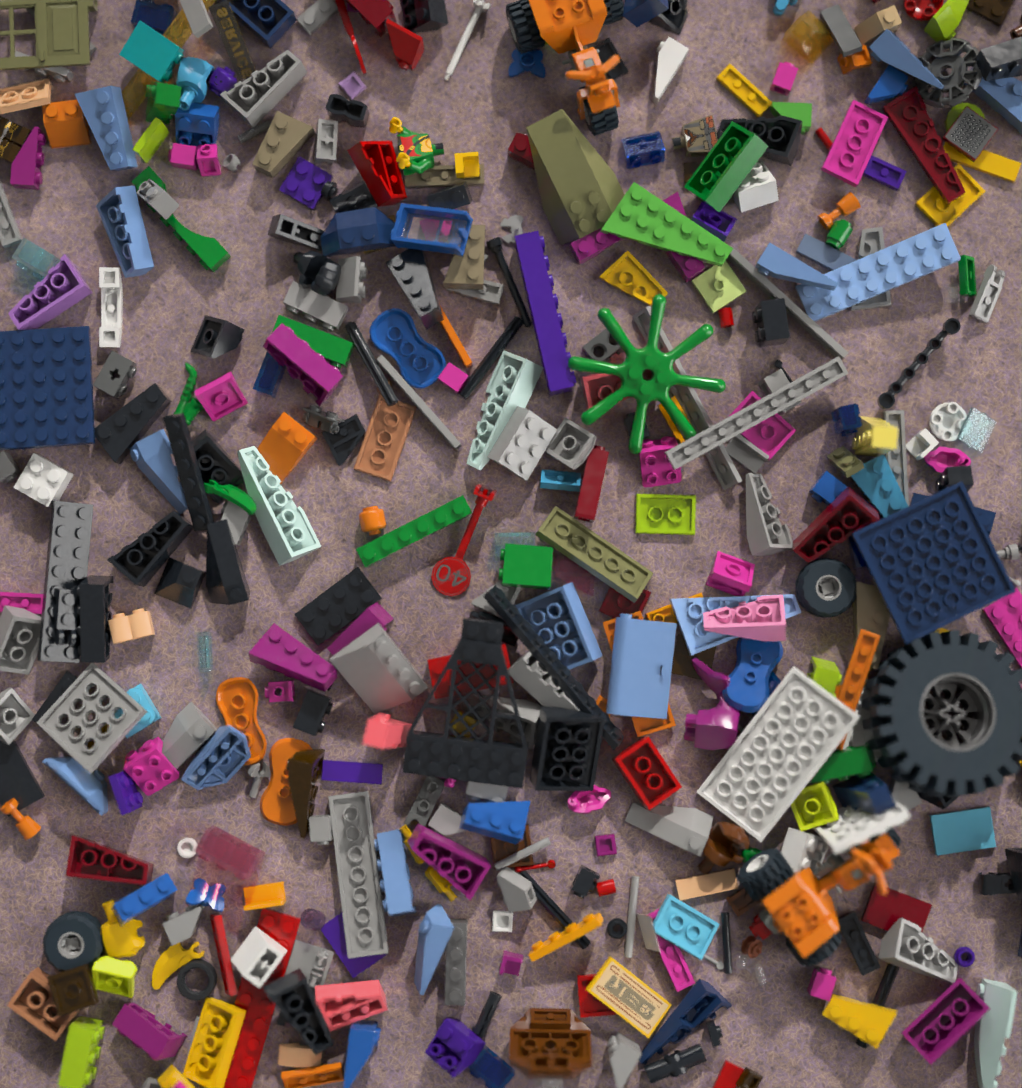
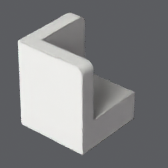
M925 428L906 444V449L918 461L926 456L939 442Z

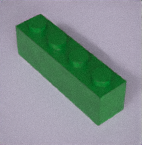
M278 315L273 331L282 323L290 327L301 340H305L316 353H320L325 360L330 361L329 364L338 369L341 366L347 367L355 346L352 342Z

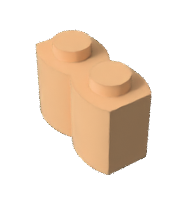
M144 608L133 610V614L125 616V613L113 615V619L108 620L113 644L155 635L150 611H144Z

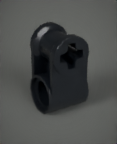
M978 873L979 894H1014L1013 881L1008 887L1004 885L1008 883V879L1012 881L1011 874Z

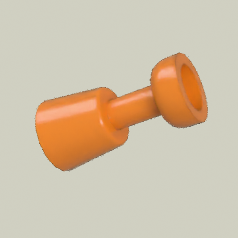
M848 192L836 204L834 211L829 214L821 213L817 218L824 229L828 231L833 226V220L840 215L845 217L861 208L855 195Z
M12 798L0 808V811L5 815L10 813L17 821L16 828L23 838L28 840L41 829V826L29 815L23 816L16 808L18 801Z

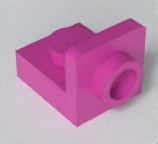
M217 144L197 146V162L201 177L221 175Z

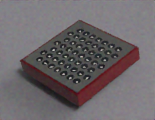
M966 106L942 140L974 162L995 135L998 128Z

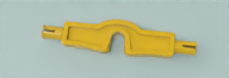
M405 824L399 829L406 838L404 844L411 852L415 862L423 864L425 861L410 848L408 839L412 832ZM429 865L425 871V876L439 893H445L450 902L454 901L457 896L450 888L452 883Z

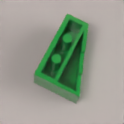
M867 742L862 746L846 747L847 749L834 750L811 778L812 783L824 781L827 784L830 783V779L838 778V781L850 779V775L858 774V777L870 775V771H873L877 765L873 750H870Z

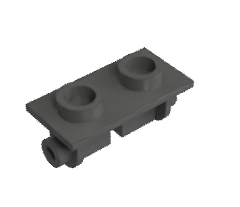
M316 405L302 407V410L306 411L302 416L304 423L319 428L321 421L320 429L331 434L338 433L340 428L338 423L345 421L339 418L337 413L321 411L322 408Z

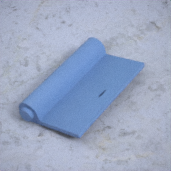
M620 613V617H616L606 713L667 719L677 623L633 619L632 614Z

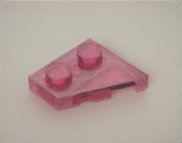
M556 555L555 576L567 583L573 582L576 588L590 596H594L595 576L567 556Z

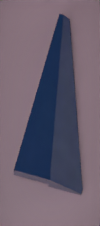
M699 979L643 1049L642 1055L639 1058L640 1063L646 1065L647 1061L656 1052L659 1055L664 1053L662 1047L670 1042L677 1044L698 1030L708 1017L712 1020L716 1018L715 1012L723 1006L729 1009L732 1006L731 1003L709 982Z

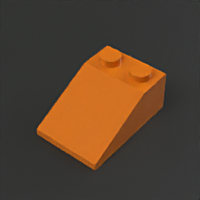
M283 412L270 428L257 450L269 464L271 473L275 476L277 475L281 480V485L318 438L287 413Z

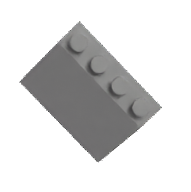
M379 623L330 658L333 665L374 714L410 701L428 688L421 675Z

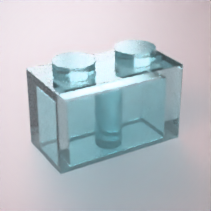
M23 238L11 257L17 261L16 266L24 271L27 269L34 272L32 275L41 281L49 274L48 271L61 261L26 238Z

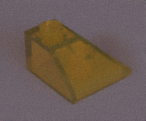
M809 10L792 24L783 37V40L811 65L834 41L825 24Z

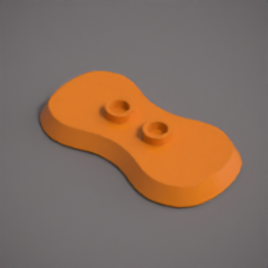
M235 677L227 679L217 688L216 703L224 718L225 725H230L246 735L251 757L243 766L252 765L263 759L267 748L266 738L257 721L258 691L253 682L247 678Z
M283 738L275 742L270 750L271 777L269 785L260 800V811L262 816L273 824L288 826L297 823L288 781L289 771L286 770V764L288 759L292 758L296 752L313 750L308 743L302 740Z

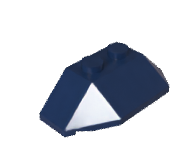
M376 207L336 213L320 237L323 255L325 257L394 247L395 244L391 241L390 235L395 222Z

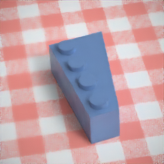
M982 77L978 88L972 92L990 105V108L998 112L1006 119V122L1013 125L1022 135V81L1014 77L985 81Z
M400 830L377 833V839H374L376 851L380 853V859H377L378 869L383 873L380 885L382 892L385 891L386 899L383 900L384 910L392 917L417 913L416 906L412 907L414 895L411 883L409 884L410 872L408 863H406L407 855L403 834Z

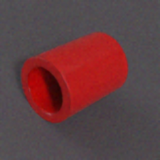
M732 308L719 309L718 314L721 328L734 326Z
M614 879L596 883L599 897L617 893Z

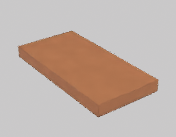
M379 394L353 469L391 482L417 407L400 401L394 406H388L383 396Z

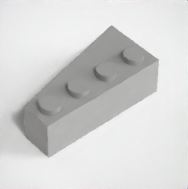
M289 50L268 62L265 68L251 73L252 76L245 81L236 83L235 87L228 92L225 90L220 94L224 102L252 128L307 74L303 63Z

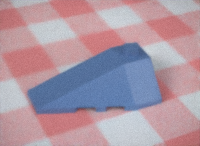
M164 429L136 442L130 448V455L138 468L177 512L182 514L188 510L181 482H178L177 467L172 462L171 454L173 453Z

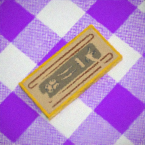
M610 956L586 988L588 992L647 1038L650 1037L672 1005Z

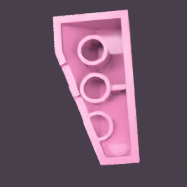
M783 595L757 597V600L746 603L743 601L739 603V606L732 608L722 607L703 613L704 631L765 642L786 641Z

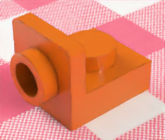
M866 45L862 46V51L846 57L840 54L837 57L843 75L848 74L853 69L868 67L872 64Z

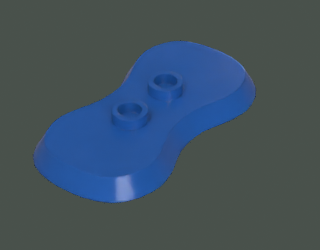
M399 308L388 309L381 313L371 324L369 331L371 341L379 350L389 354L396 361L403 379L409 385L422 389L438 380L439 375L446 367L445 358L438 348L421 338L411 316L407 312Z
M740 637L736 646L737 662L734 670L728 676L730 677V684L722 691L725 702L731 707L743 712L752 713L759 711L769 698V677L783 656V647L780 641L765 642Z

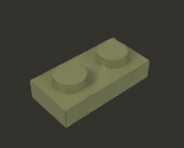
M844 446L835 449L827 455L829 462L847 478L864 468L862 461Z

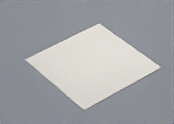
M637 914L646 949L660 952L651 916Z

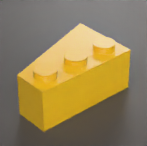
M832 994L830 1001H828L822 1012L823 1016L876 1049L897 1014L895 1009L861 1002L836 994Z

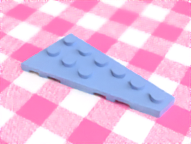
M780 594L784 598L785 619L801 613L795 594ZM770 595L676 598L669 600L690 655L737 638V636L704 631L703 613L722 607L732 608L739 606L740 602L745 601L749 603L756 601L757 597Z

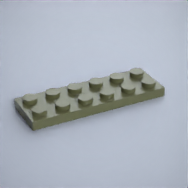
M557 506L554 507L535 534L634 603L653 575V572Z

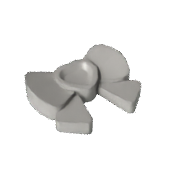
M514 215L509 219L504 218L500 224L501 227H511L512 233L502 237L508 244L510 242L515 243V236L523 234L522 222L524 218L522 216Z

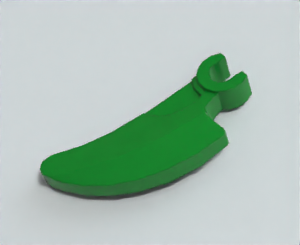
M209 480V484L204 483L206 493L219 495L238 505L248 514H255L256 504L251 496L243 490L230 484L219 485L214 480Z

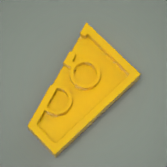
M626 251L599 276V279L649 306H652V299L655 295L661 294L665 297L668 295V292L629 251Z

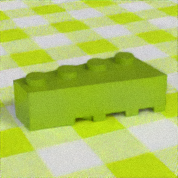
M812 656L810 663L813 664L812 673H807V677L836 698L835 688L840 685L842 674H840L835 662Z

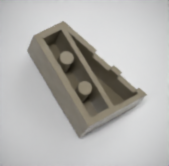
M277 111L252 163L255 170L274 178L303 145L315 135L314 128Z
M471 225L463 257L453 255L443 282L444 289L484 290L485 225Z

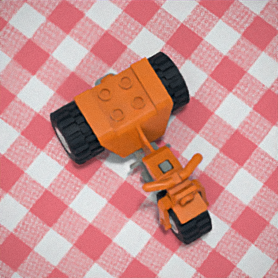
M519 0L507 4L506 16L514 43L520 53L523 54L544 47L545 41L558 54L567 52L569 59L562 61V64L571 63L572 69L566 72V78L581 81V83L585 81L586 83L576 93L577 112L580 120L585 119L590 132L596 136L618 128L617 108L620 107L618 88L613 79L606 80L605 73L615 66L620 58L614 55L602 65L598 56L599 49L594 47L588 48L587 45L597 41L602 26L623 19V1Z
M890 827L883 834H875L869 837L866 842L849 847L847 850L851 856L849 859L844 861L840 855L832 853L826 858L827 861L824 864L817 861L819 868L814 872L808 867L797 872L793 877V869L777 848H770L750 858L738 872L737 880L752 900H763L762 902L766 908L759 914L763 923L774 934L783 931L788 936L786 938V945L800 965L810 967L830 957L837 950L842 940V936L838 931L839 924L833 900L827 890L834 887L838 893H841L838 884L845 891L853 890L868 881L873 874L876 878L879 893L886 895L887 888L883 872L894 867L890 861L900 854L898 847L901 839L893 827Z

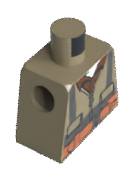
M713 115L683 125L681 128L682 136L671 138L673 150L684 148L686 157H706L718 141Z

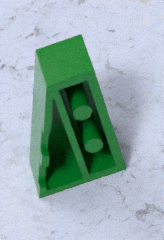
M150 81V85H146L145 97H148L145 121L152 122L157 117L163 124L169 125L170 120L173 119L171 114L175 115L179 108L182 87Z

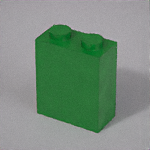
M505 543V549H501L500 561H504L503 569L499 568V580L502 581V586L550 590L553 547Z

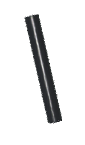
M721 912L724 973L731 974L732 956L729 912Z

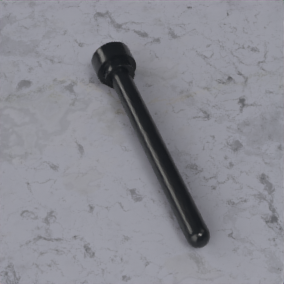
M500 237L493 238L486 242L487 248L492 254H495L523 324L529 328L532 322L502 253V240Z

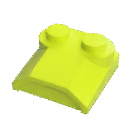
M824 781L805 786L790 805L800 831L839 820L836 804L830 789Z
M109 956L100 957L92 968L95 989L133 998L137 967L129 960L122 961Z

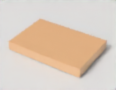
M46 78L0 88V115L50 104L52 87L50 79Z

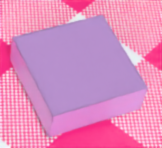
M354 71L339 83V86L351 100L366 89L365 84Z

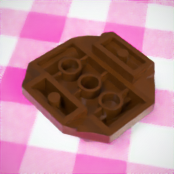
M530 1008L524 1014V1017L519 1019L510 1028L509 1065L518 1069L527 1079L573 1080L582 1071L592 1067L591 1030L576 1017V1014L571 1009Z

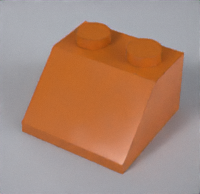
M77 99L42 105L43 122L52 149L91 144L89 124Z

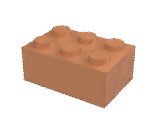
M37 967L29 973L7 1006L57 1041L80 1010L58 1016L47 979L49 975Z

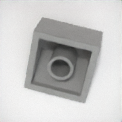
M617 1032L616 1036L612 1035L607 1046L609 1047L608 1053L617 1088H623L642 1054L638 1043Z

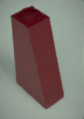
M594 445V448L587 457L574 519L592 523L595 521L609 452L605 451V447Z

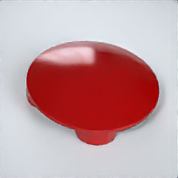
M904 0L903 6L908 16L915 20L925 21L932 19L943 6L944 0Z

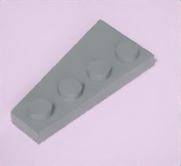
M882 227L862 229L858 260L885 248ZM890 290L851 306V311L891 306Z

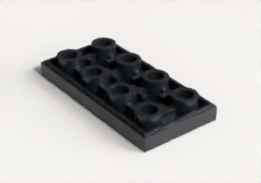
M0 740V803L3 806L7 801L15 798L18 801L16 808L20 811L45 797L16 741L13 740L7 745Z

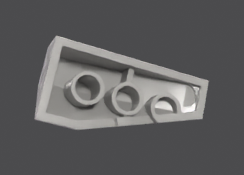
M747 473L746 526L747 540L752 556H767L792 550L793 541L787 524L781 525L777 517L780 511L778 507L775 508L770 503L769 499H771L772 495L762 475Z

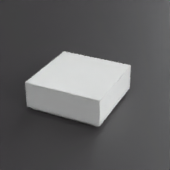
M493 910L492 931L512 932L513 912Z

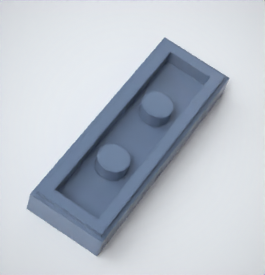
M806 233L796 250L797 253L831 271L856 261V259Z

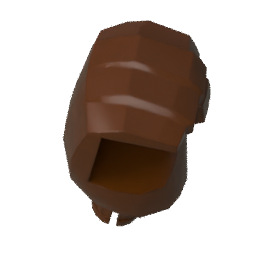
M717 822L710 830L703 849L706 857L698 865V869L707 875L714 865L725 867L731 861L741 863L743 857L738 853V848L741 847L747 850L750 844L744 829L728 822Z

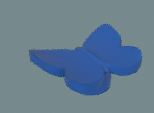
M518 49L512 52L513 62L510 64L508 71L510 78L516 77L525 71H529L539 78L546 77L545 67L541 62L543 59L541 50L536 49L523 54Z
M195 879L193 883L194 889L188 893L185 900L186 904H201L209 906L216 912H223L225 902L222 896L226 891L225 885L214 884L208 886L205 880Z

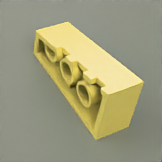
M858 416L856 438H853L852 449L855 450V455L879 457L897 448L898 428L890 425V423L882 418Z

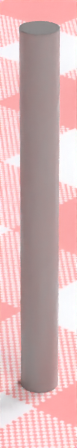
M639 876L631 877L624 957L632 958Z

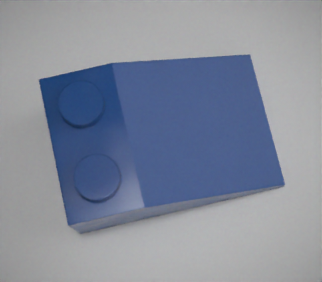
M360 1020L352 1023L343 1088H350L371 1055L374 1046H378L381 1028H377L378 1022Z

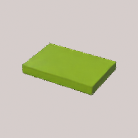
M636 494L635 533L695 535L696 495Z

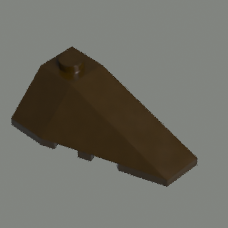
M325 749L296 752L292 758L288 759L286 764V770L289 771L290 791L302 838H305L310 831L309 817L313 816L315 804L312 801L315 800L319 788L315 783L318 780L319 774L321 775Z

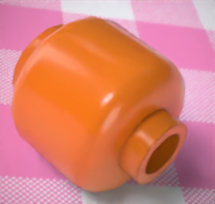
M378 506L363 508V512L359 514L361 530L369 532V536L381 534V530L386 527L384 511L378 509Z

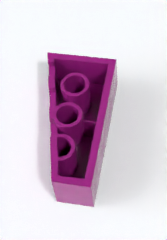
M678 191L663 200V202L686 216ZM669 250L665 251L685 283L701 274L705 268L703 261L687 255L682 256Z

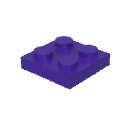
M299 156L279 190L314 211L322 197V187L327 181L331 182L333 175Z
M126 771L108 777L121 815L143 807V797L137 790L136 783Z

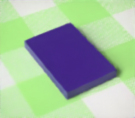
M342 912L320 927V930L353 978L387 955L384 953L348 958Z

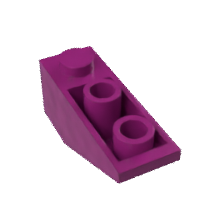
M39 127L33 128L11 164L10 184L15 189L39 190V184L43 182V174L40 172L41 165L44 164L42 146L46 144V136Z

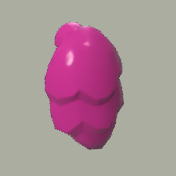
M938 447L924 457L925 463L940 473H943L946 467L970 466L971 459L964 452L956 448Z
M594 785L593 791H574L569 797L567 805L575 813L589 814L592 811L602 809L610 800L611 792L606 788Z

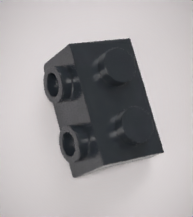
M364 181L329 200L336 213L378 206Z

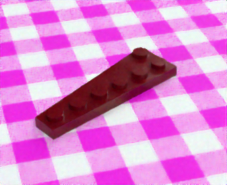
M914 87L883 106L882 110L948 205L963 196L965 190L955 168L952 166L948 153L943 148L940 136L937 135L932 118L930 119L926 111V105L918 93L919 90L917 87Z

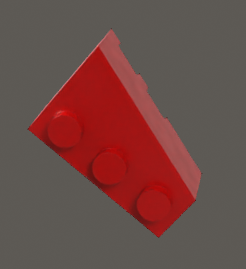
M360 141L347 150L378 207L393 206L407 198L392 141Z

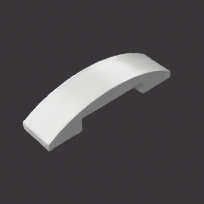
M99 267V287L101 288L99 347H120L123 304L120 268Z

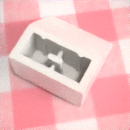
M763 162L754 165L750 173L733 193L735 204L739 210L745 212L779 200L776 179Z
M788 827L781 854L792 867L794 873L808 867L814 872L819 868L817 861H820L821 864L823 863L824 856L828 851V845L818 835Z
M255 926L231 958V961L246 979L258 988H261L288 950Z

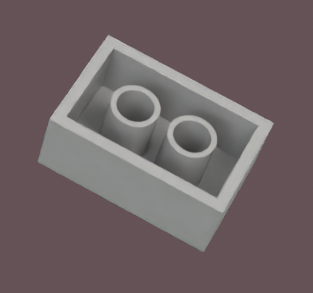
M517 406L487 457L513 475L527 481L557 429L530 410Z

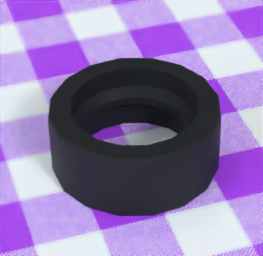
M195 959L188 962L181 968L177 976L178 990L183 997L189 1000L198 1001L206 998L217 984L215 968L205 960ZM194 968H201L207 973L209 978L207 987L199 992L190 990L185 982L187 973Z

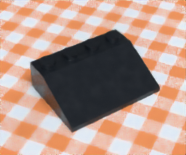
M540 707L530 773V781L535 791H593L605 722L604 717L561 707Z

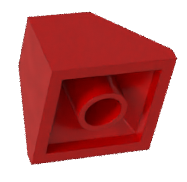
M387 19L386 26L396 62H398L397 65L404 70L409 68L414 71L425 51L423 38Z

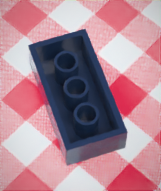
M216 0L270 49L297 21L294 12L281 0Z

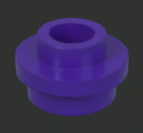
M962 946L955 951L954 960L961 967H969L973 964L975 955L970 948ZM963 953L967 954V959L965 960L961 959Z

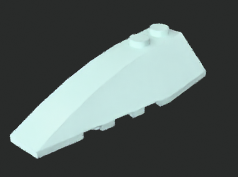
M503 350L486 389L489 397L487 403L482 404L481 410L484 412L481 421H478L476 426L478 434L477 438L472 441L467 460L468 465L482 470L490 459L487 456L517 406L526 407L543 367Z
M252 446L237 451L247 493L256 504L255 515L279 566L292 562L320 548L321 545L305 512L300 506L296 507L292 500L293 496L280 485L281 480L277 475L275 476L271 473L269 464L256 447Z
M982 979L981 984L977 986V995L990 1010L975 1023L974 1049L979 1088H997L998 1084L995 1076L1001 1073L1000 1057L1006 1054L1007 1048L1004 1047L1005 1038H1010L1017 991L1007 983Z

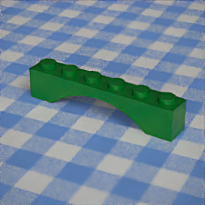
M149 166L131 181L135 185L136 192L139 190V186L149 178L166 191L165 183ZM146 203L147 206L155 213L156 211L148 203ZM173 213L167 220L162 216L159 218L167 227L171 225L175 229L172 233L180 242L183 239L186 241L188 251L193 256L197 254L201 258L199 263L206 270L210 268L215 272L231 257L215 238L205 237L190 231L175 218Z
M462 495L357 548L356 551L367 568L418 540L472 515V511Z

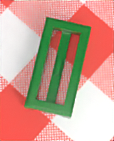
M960 255L961 260L958 261L960 295L974 297L977 295L974 257Z

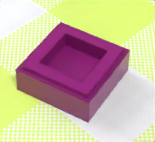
M615 834L594 836L597 857L617 854Z

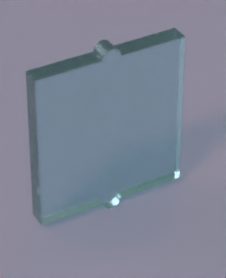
M971 407L956 439L965 443L968 448H973L982 453L996 421L986 416V413H981Z

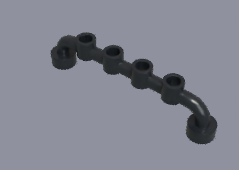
M950 318L943 323V329L935 338L927 342V347L923 352L917 354L914 357V362L902 370L900 378L889 385L887 392L878 397L877 403L880 408L889 409L895 403L894 395L902 391V386L907 380L912 379L915 376V371L928 361L930 354L940 348L941 342L947 335H954L960 330L961 325L957 319ZM932 341L936 342V347L932 346ZM919 356H922L924 358L923 362L919 361ZM906 371H910V377L906 376ZM893 385L898 387L897 392L893 390Z

